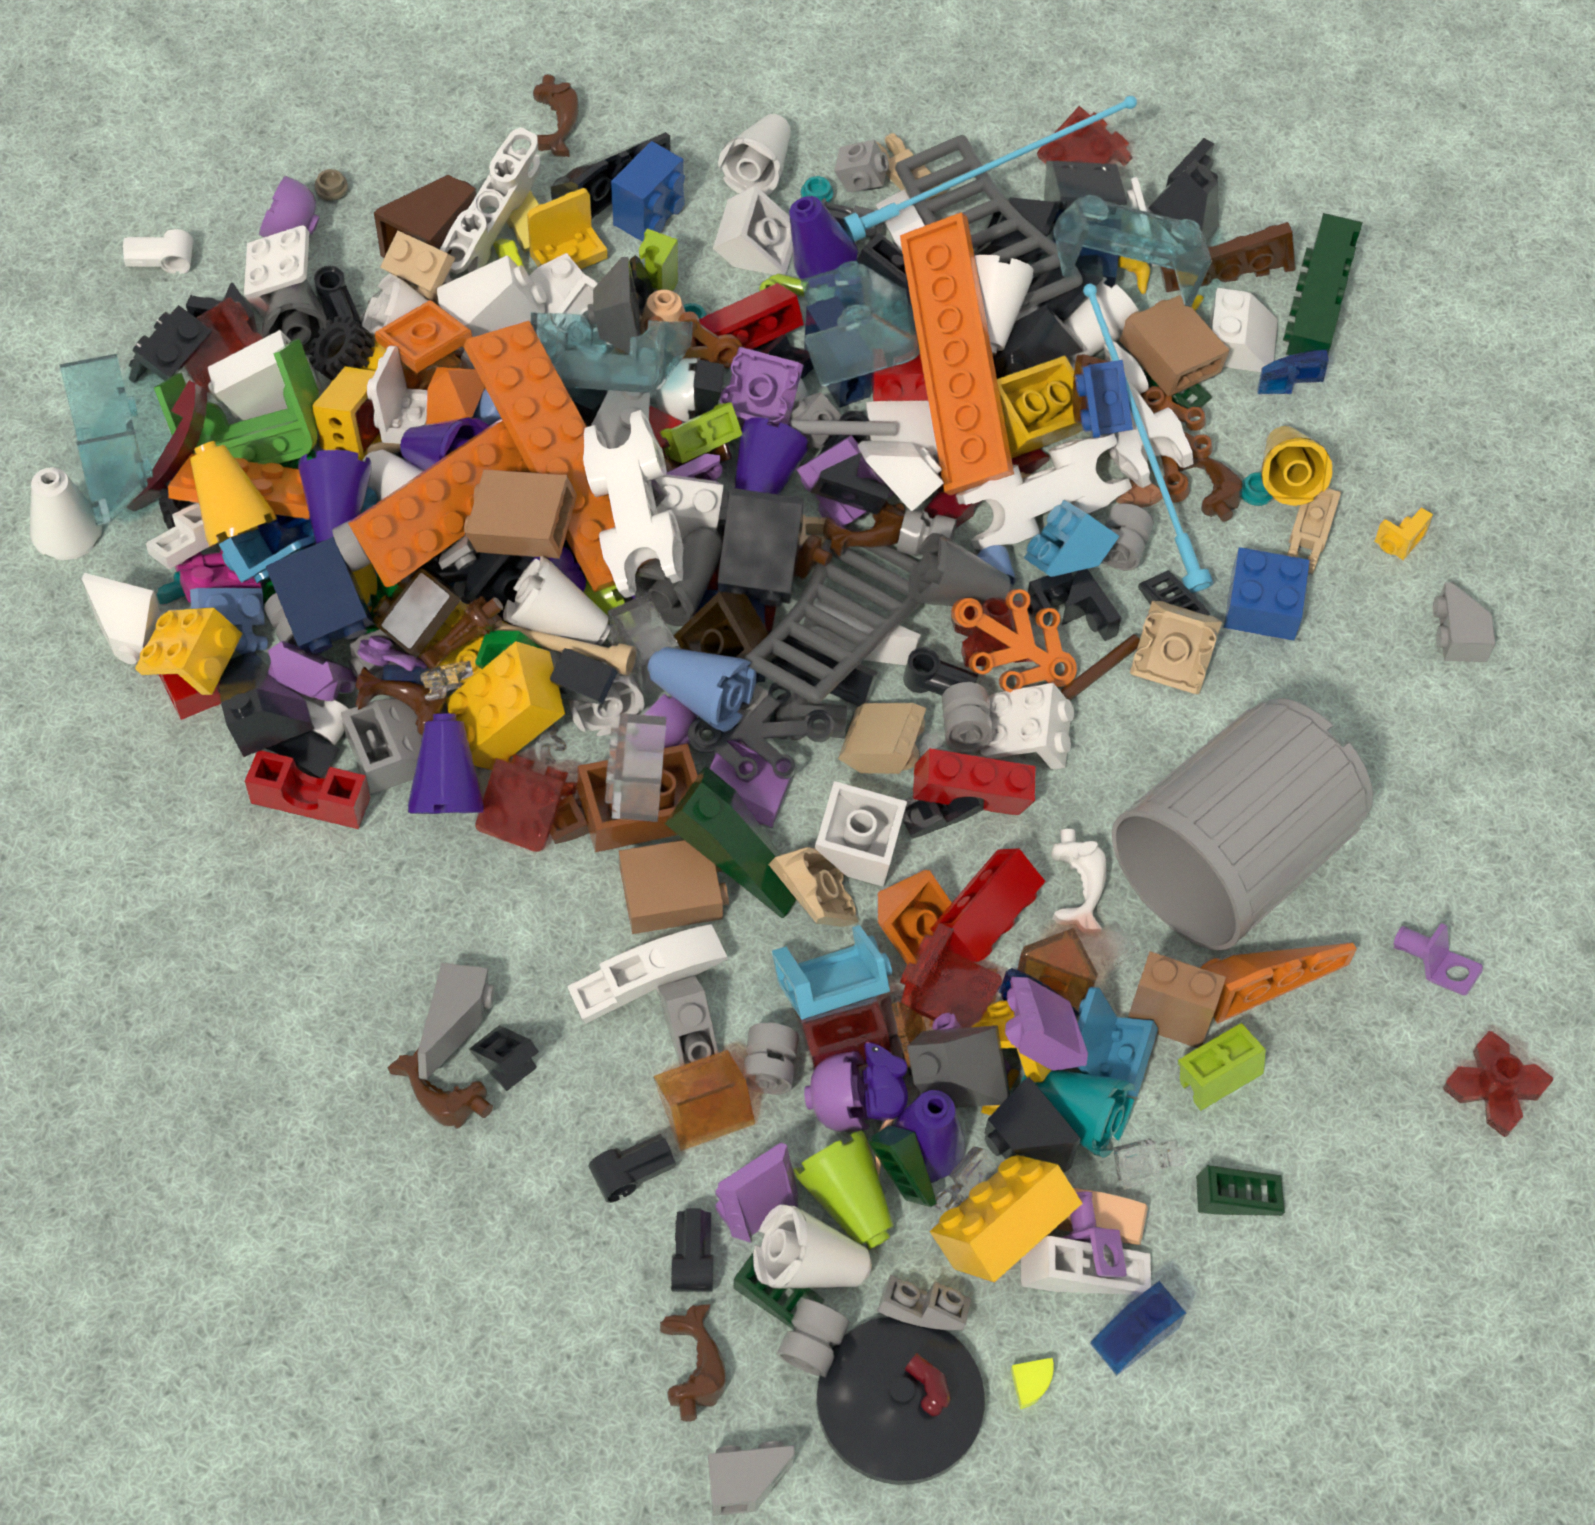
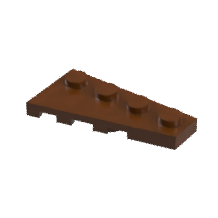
M1289 222L1272 225L1264 230L1246 236H1238L1231 241L1216 246H1208L1200 251L1182 257H1174L1167 262L1161 263L1162 283L1166 293L1208 286L1211 279L1218 278L1222 282L1237 281L1241 274L1254 272L1256 277L1269 275L1270 269L1283 267L1284 272L1295 271L1293 232Z

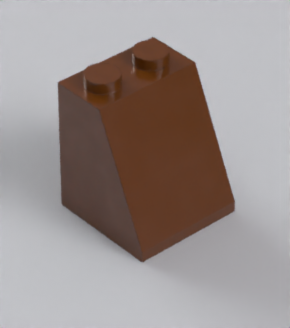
M446 175L377 208L374 212L380 256L385 258L397 231L440 250L457 217L463 211L468 210L476 197V188L466 181Z

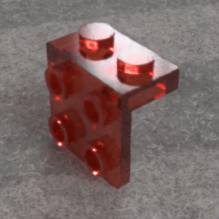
M1078 106L1054 133L1097 113L1093 112L1089 115L1082 107ZM1103 119L1043 145L1037 152L1038 158L1045 164L1046 161L1109 164L1115 158L1125 166L1133 158L1126 149L1129 142L1117 131L1111 134L1106 130L1105 127L1108 124Z
M231 297L197 317L199 321L212 330L210 338L184 366L192 381L206 389L207 393L210 392L208 384L211 382L209 366L263 339L258 332L253 333L246 322L249 318L244 307L239 302H234Z
M514 754L512 759L496 758L483 798V813H478L475 827L484 834L534 852H541L546 847L561 797H568L571 794L575 796L577 782L567 779L569 772L552 766H547L546 771L534 767L535 760L522 755Z
M940 923L933 935L927 933L924 936L917 951V955L920 957L916 964L909 962L903 972L900 983L905 985L900 1005L933 1021L944 1013H953L962 1028H969L975 1023L980 1022L986 1013L987 1008L1001 986L1002 978L999 974L949 951L954 929Z

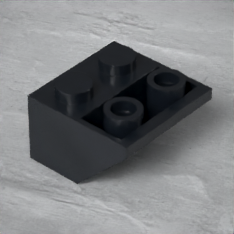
M1013 197L1008 199L1010 204L1046 237L1054 230L1057 224L1055 217L1060 207L1056 202ZM1000 211L991 214L985 229L1007 219ZM1016 230L977 247L974 251V256L990 255L1027 239V237L1019 230ZM1038 248L1015 259L1025 263L1031 260L1036 261L1042 256L1044 251Z

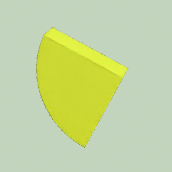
M502 238L494 241L493 246L499 259L508 255L518 266H523L513 240Z
M1053 1358L1011 1366L1020 1410L1034 1405L1047 1391L1053 1376Z

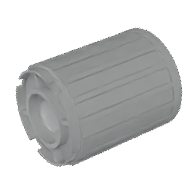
M1283 698L1271 699L1259 703L1252 709L1249 708L1115 820L1112 827L1113 849L1125 877L1145 905L1173 931L1186 940L1210 950H1226L1231 948L1361 829L1360 826L1367 818V814L1370 812L1373 804V789L1368 772L1350 742L1342 747L1328 732L1333 724L1318 712L1304 704Z

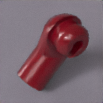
M916 1353L904 1370L925 1386L927 1394L921 1401V1407L928 1414L938 1416L944 1407L948 1408L951 1400L946 1377L940 1370Z

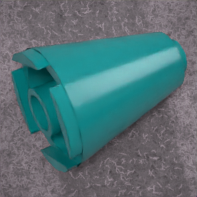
M1051 1070L1042 1082H1034L1081 1138L1080 1145L1102 1158L1111 1154L1113 1150L1106 1147L1112 1136L1117 1141H1120L1132 1112L1134 1099L1127 1096L1128 1091H1135L1132 1083L1120 1079L1063 1070ZM1026 1075L1023 1076L1021 1083L1027 1079Z

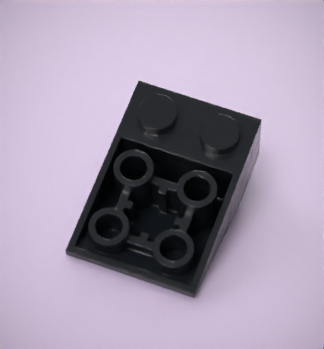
M1046 161L1044 201L1056 202L1060 205L1059 208L1097 211H1117V205H1127V198L1117 164Z

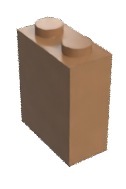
M1181 295L1169 300H1161L1153 307L1142 312L1132 313L1125 321L1120 342L1168 397L1221 373L1230 351Z
M483 470L480 484H477L474 489V505L471 515H468L465 520V535L476 552L532 557L544 556L545 558L560 559L577 494L567 475Z
M685 840L619 850V868L632 934L723 919V906L729 905L726 883L718 882L717 872H722V870Z
M1150 951L1128 1018L1153 1020L1158 1027L1157 1035L1199 1048L1203 1044L1215 1013L1226 977Z

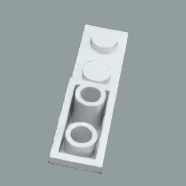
M199 503L188 506L173 514L175 527L145 543L149 555L168 569L182 564L186 559L209 548L205 537ZM275 514L277 520L284 517V515ZM277 520L269 524H267L266 522L261 525H258V530L260 531L261 529L274 524Z
M712 924L677 932L621 953L600 963L601 970L567 987L582 1020L587 1024L655 989L659 993L658 986L693 977L728 960V957Z

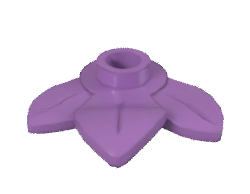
M370 636L369 640H361L360 649H358L357 654L361 659L371 664L389 666L391 661L408 671H412L414 666L422 669L427 668L421 658L418 657L416 659L409 653L395 650L391 647L392 642L385 638Z

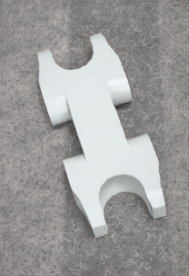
M520 127L512 131L498 149L489 166L490 174L468 210L463 211L457 217L440 248L441 251L446 253L452 249L450 255L455 257L444 284L453 281L450 278L451 272L459 274L468 269L470 273L486 265L491 255L492 244L512 211L522 205L540 172V157L536 155L538 151L537 135ZM518 139H526L531 143L529 150L521 148L515 152L512 149V145ZM531 163H533V169L530 172H528ZM488 207H495L498 209L496 212L491 214L483 212V210Z
M1113 342L1119 360H1123L1125 376L1155 457H1171L1183 468L1192 465V450L1183 432L1181 422L1168 407L1155 414L1151 411L1140 395L1148 391V382L1143 370L1131 354L1123 350L1116 342ZM1104 344V357L1106 361L1110 362L1112 359L1107 345ZM1070 360L1069 363L1074 370L1076 362ZM1131 413L1133 430L1114 433L1117 444L1109 448L1108 451L1120 471L1133 480L1136 485L1143 488L1151 484L1149 478L1150 470L1147 464L1149 459Z
M641 410L631 413L630 437L624 445L618 448H607L602 433L597 430L595 425L584 430L583 462L589 486L595 497L609 494L615 522L614 528L599 533L603 559L611 571L618 591L625 598L635 595L637 590L635 583L636 571L648 559H660L662 570L672 583L682 581L683 579L682 558L684 548L677 520L671 510L657 513L651 486V480L666 476L664 455L654 436L648 418Z
M1115 434L1100 435V438L1094 439L1092 437L1072 439L1049 450L1054 465L1050 468L1022 479L1018 465H1013L1014 475L995 481H987L981 486L957 493L956 497L959 504L968 505L985 500L993 511V520L990 527L971 539L974 549L982 550L993 545L1016 544L1037 535L1040 530L1035 517L1052 510L1055 506L1060 505L1063 500L1088 514L1108 506L1114 499L1130 490L1132 486L1129 478H1118L1104 482L1096 472V462L1100 454L1117 444Z

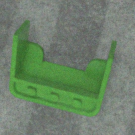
M300 338L291 341L273 353L285 384L283 396L287 408L229 425L223 410L218 405L207 402L204 426L196 447L215 441L217 446L225 445L234 458H243L248 462L259 464H279L298 459L315 448L318 428L312 412V405L319 398V390ZM182 372L173 375L154 387L172 435L183 418L171 411L186 386Z

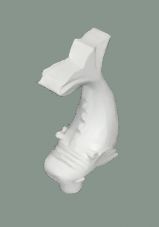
M1063 829L1060 831L1061 843L1054 844L1051 857L1057 861L1068 862L1071 869H1077V873L1081 875V881L1083 882L1085 902L1077 908H1066L1056 911L1052 920L1057 924H1076L1083 933H1101L1102 927L1095 920L1093 911L1105 886V854L1098 847L1097 842H1076V831L1074 829Z

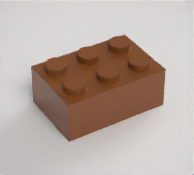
M688 744L578 766L577 792L588 823V830L595 852L678 835L664 823L698 776Z

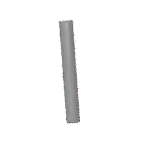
M790 421V427L801 434L895 436L896 433L895 422Z

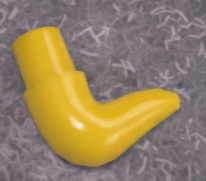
M1120 255L1118 257V267L1133 272L1137 278L1138 290L1141 294H1145L1151 274L1149 264L1145 260L1133 255Z

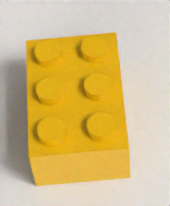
M1066 356L997 379L1011 459L1074 436L1083 430L1082 424L1074 421V370Z
M514 642L446 698L448 714H456V721H464L474 766L489 770L498 768L565 715L559 687L550 680L554 670L550 651Z
M1016 1155L1004 1160L998 1166V1172L989 1180L974 1186L969 1192V1197L958 1207L951 1208L943 1213L939 1218V1223L929 1232L955 1270L996 1282L1083 1203L1058 1164Z

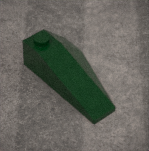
M705 766L664 824L779 917L784 918L797 899L769 866V863L775 857L780 856V853L737 791Z

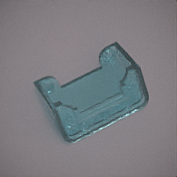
M531 312L530 321L565 387L640 393L656 392L663 387L690 348L692 342L693 322L648 320V329L644 334L639 337H630L629 354L613 345L593 344V326L590 325V321L585 316L566 313Z

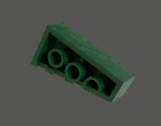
M1323 213L1313 248L1306 247L1301 267H1306L1307 272L1300 271L1295 291L1301 292V296H1294L1289 316L1295 317L1294 322H1287L1282 340L1289 342L1286 355L1322 364L1326 363L1356 250L1355 246L1363 222Z

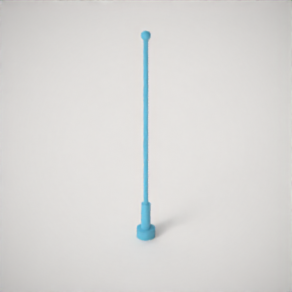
M1127 96L1124 102L902 203L896 205L893 202L860 218L856 212L843 218L845 228L854 242L866 237L865 230L899 215L900 210L1125 108L1133 109L1137 105V99L1134 96Z
M1087 284L1083 289V293L1090 299L1112 361L1119 360L1096 298L1097 288L1094 284ZM1126 379L1130 410L1177 534L1174 539L1188 574L1182 578V582L1191 593L1207 589L1214 584L1209 569L1200 568L1188 533H1183Z

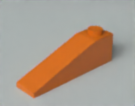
M1354 943L1239 954L1232 955L1223 960H1220V958L1209 960L1201 968L1226 977L1213 1017L1218 1024L1348 966L1357 948Z

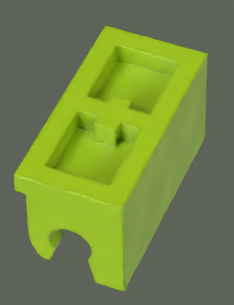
M646 229L644 240L639 247V258L642 260L645 257V269L653 288L673 291L678 284V239Z
M728 402L726 404L720 403L714 406L713 410L672 429L666 428L660 431V435L666 438L670 444L669 447L664 449L666 456L669 455L670 459L685 463L742 436V431L733 405Z
M1240 1023L1178 1059L1180 1084L1184 1089L1191 1086L1194 1092L1193 1101L1198 1109L1202 1111L1263 1075L1266 1049Z

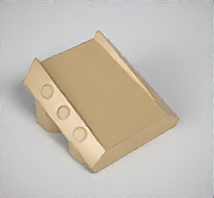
M1152 601L1130 674L1186 692L1200 694L1222 621L1213 616H1207L1167 604L1164 601Z
M915 703L862 704L855 710L838 759L860 773L900 774L902 770L913 768L920 755L915 741L924 732L926 723L924 715L927 708Z
M806 847L775 857L769 863L772 870L816 924L845 927L859 922L853 899L845 891L842 884L844 874L815 848Z

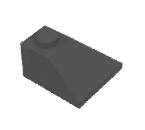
M627 256L621 257L594 287L593 304H588V316L590 325H597L600 339L636 357L642 356L640 309L629 257Z
M998 1025L922 1031L907 1045L914 1085L921 1093L930 1090L941 1091L952 1099L955 1108L1001 1105L1010 1096Z

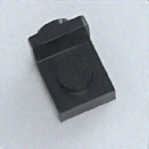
M1071 572L1053 577L1047 575L1029 582L1027 593L1030 596V605L1027 611L1031 618L1036 617L1038 611L1043 608L1056 607L1068 600L1074 581ZM1050 612L1045 613L1043 616V622L1046 626L1049 624Z

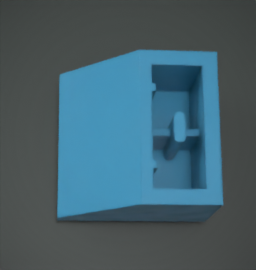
M1063 500L1060 505L1055 506L1049 513L1048 523L1042 532L1035 535L1029 542L1024 559L1050 577L1097 567L1115 544L1119 535L1086 512Z

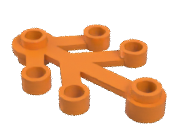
M1013 589L1006 596V604L1012 610L1017 634L984 614L982 605L975 599L961 598L952 606V619L957 625L961 627L976 626L1009 647L990 653H974L969 659V667L974 673L987 674L993 667L1026 658L1039 665L1019 673L1010 670L1002 673L999 678V685L1002 690L1011 693L1013 690L1021 689L1024 685L1043 680L1048 684L1054 683L1056 687H1063L1074 679L1077 666L1074 658L1069 653L1062 651L1057 630L1060 623L1058 611L1053 608H1043L1036 615V623L1043 629L1047 650L1045 652L1035 645L1027 611L1030 605V596L1025 590ZM1017 593L1023 597V603L1019 607L1013 604V597ZM968 606H972L975 611L974 617L970 620L964 616V610ZM1047 612H1050L1053 616V621L1049 626H1046L1043 622V616ZM983 656L987 662L986 667L979 670L976 667V660ZM1062 662L1065 670L1062 675L1058 676L1054 668L1057 663ZM1010 675H1014L1017 680L1013 688H1008L1006 685V679Z

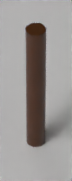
M1132 634L1061 689L1060 692L1066 699L1071 701L1137 649L1140 639Z

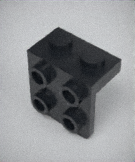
M179 305L171 314L164 312L155 323L154 329L156 330L150 337L142 336L132 350L135 355L128 365L131 368L129 380L135 383L147 369H150L164 381L177 374L210 338L212 330Z

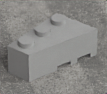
M614 378L591 425H595L597 430L602 433L607 448H618L629 439L631 434V413L641 410L649 421L651 379Z

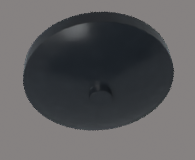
M889 1316L865 1322L844 1335L841 1343L835 1345L832 1349L834 1360L826 1377L819 1376L816 1394L817 1414L821 1429L837 1456L863 1476L875 1481L895 1485H909L929 1481L956 1466L965 1457L977 1438L985 1407V1393L980 1371L965 1346L947 1330L921 1327ZM916 1353L930 1362L946 1377L951 1400L948 1408L944 1407L938 1416L928 1414L921 1407V1401L927 1394L925 1386L904 1370Z

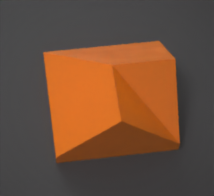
M437 367L427 388L426 425L461 418H472L485 388L475 369Z
M923 870L878 892V924L918 979H922L947 950L930 928L952 902L930 870Z

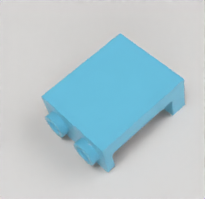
M860 925L852 927L855 941L852 947L801 963L796 962L786 946L772 950L779 986L801 1020L890 992L887 976L892 975V968L889 958L885 952H879L874 936H868Z

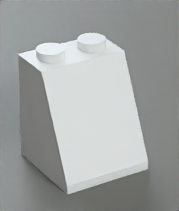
M508 255L436 288L439 307L469 328L472 337L525 321H530L531 325L535 328L546 318L544 303L547 301L542 286L539 283L535 284L529 278L525 268L522 265L518 266ZM462 346L455 350V352L461 357L465 349Z

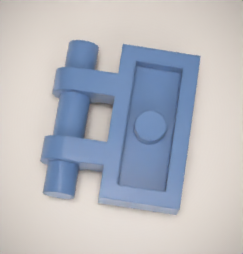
M195 588L190 590L191 609L215 608L243 633L234 651H238L240 654H247L256 650H266L268 646L267 638L265 636H255L252 633V626L265 625L262 588Z

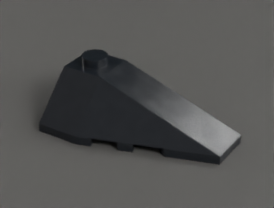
M666 132L574 168L564 177L558 178L551 186V201L569 192L585 188L590 194L591 219H593L612 204L611 181L651 141L671 152L670 135Z
M255 652L242 654L230 659L219 680L220 700L225 722L243 757L314 729L306 701L293 689L276 682L268 674L269 666Z

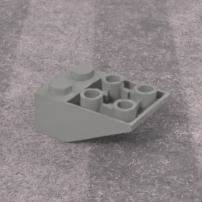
M384 699L369 702L366 707L358 710V707L341 712L345 735L362 775H366L370 795L413 780L422 735L417 732V725L415 724L417 715L409 706L398 699ZM446 700L444 702L441 714H448Z

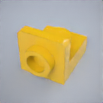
M1421 507L1412 518L1407 516L1399 527L1384 519L1379 525L1374 542L1379 544L1384 552L1396 555L1404 560L1427 534L1433 514Z

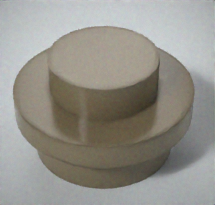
M327 169L319 173L314 184L316 194L324 200L340 199L348 190L346 178L334 169Z

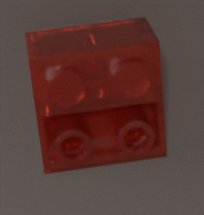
M875 997L802 1020L795 1011L813 1072L817 1065L825 1058L853 1051L860 1053L865 1063L863 1065H866V1042L882 1046L891 1053L889 1034Z

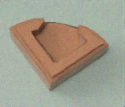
M1130 480L1132 488L1117 497L1116 502L1119 504H1137L1136 506L1143 508L1158 503L1163 499L1160 488L1152 483L1141 488L1133 480Z

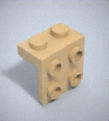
M397 231L380 268L399 277L423 297L439 306L436 288L443 285L455 257Z

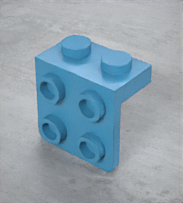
M257 529L230 537L220 543L219 546L223 551L222 557L225 564L230 570L235 571L241 583L254 579L256 583H260L270 577L266 569L267 565L311 547L316 542L315 537L310 536L292 543L273 555Z
M1090 987L1086 999H1083L1080 1003L1078 1026L1088 1052L1087 1065L1078 1068L1082 1074L1130 1082L1134 1085L1135 1091H1128L1127 1096L1138 1097L1158 1027L1153 1020L1117 1017L1101 989Z

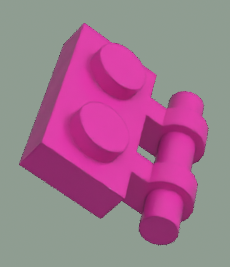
M220 549V553L202 555L199 552L186 559L182 564L175 566L176 572L180 571V584L188 602H191V589L261 588V582L256 583L254 579L241 583L235 571L230 570L225 564L222 557V549Z

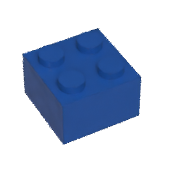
M651 141L611 181L613 225L642 242L646 229L660 233L672 214L677 215L685 204L683 158Z
M1239 547L1231 573L1223 628L1294 641L1303 615L1310 560Z

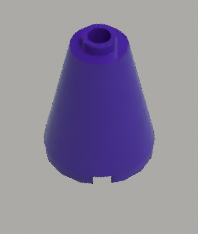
M814 196L799 198L791 205L789 210L794 270L800 279L808 281L810 287H818L817 284L827 283L828 287L836 285L847 279L851 274L850 271L856 262L857 254L859 255L857 245L818 198Z
M757 417L745 420L741 429L742 436H740L734 488L779 495L807 454L808 447L806 446L808 441L806 437L799 431L781 422L778 428L767 425L769 420L767 418Z
M461 418L411 427L405 431L401 438V453L407 461L425 471L488 428L489 425L476 418Z
M321 450L316 451V458L307 460V454L299 459V473L316 544L334 537L333 528L353 520L362 513L372 472L370 458L366 457L365 462L358 460V453Z
M433 714V721L425 722L407 805L408 813H483L484 803L464 721H456V714Z
M930 1090L924 1092L894 1120L892 1126L915 1132L930 1182L933 1183L948 1175L950 1176L957 1170L964 1157L965 1138L952 1099L941 1091Z

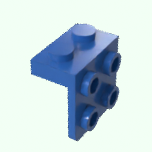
M1123 360L1080 366L1081 374L1075 375L1078 396H1085L1086 409L1080 410L1083 431H1090V436L1094 439L1100 438V435L1133 430Z

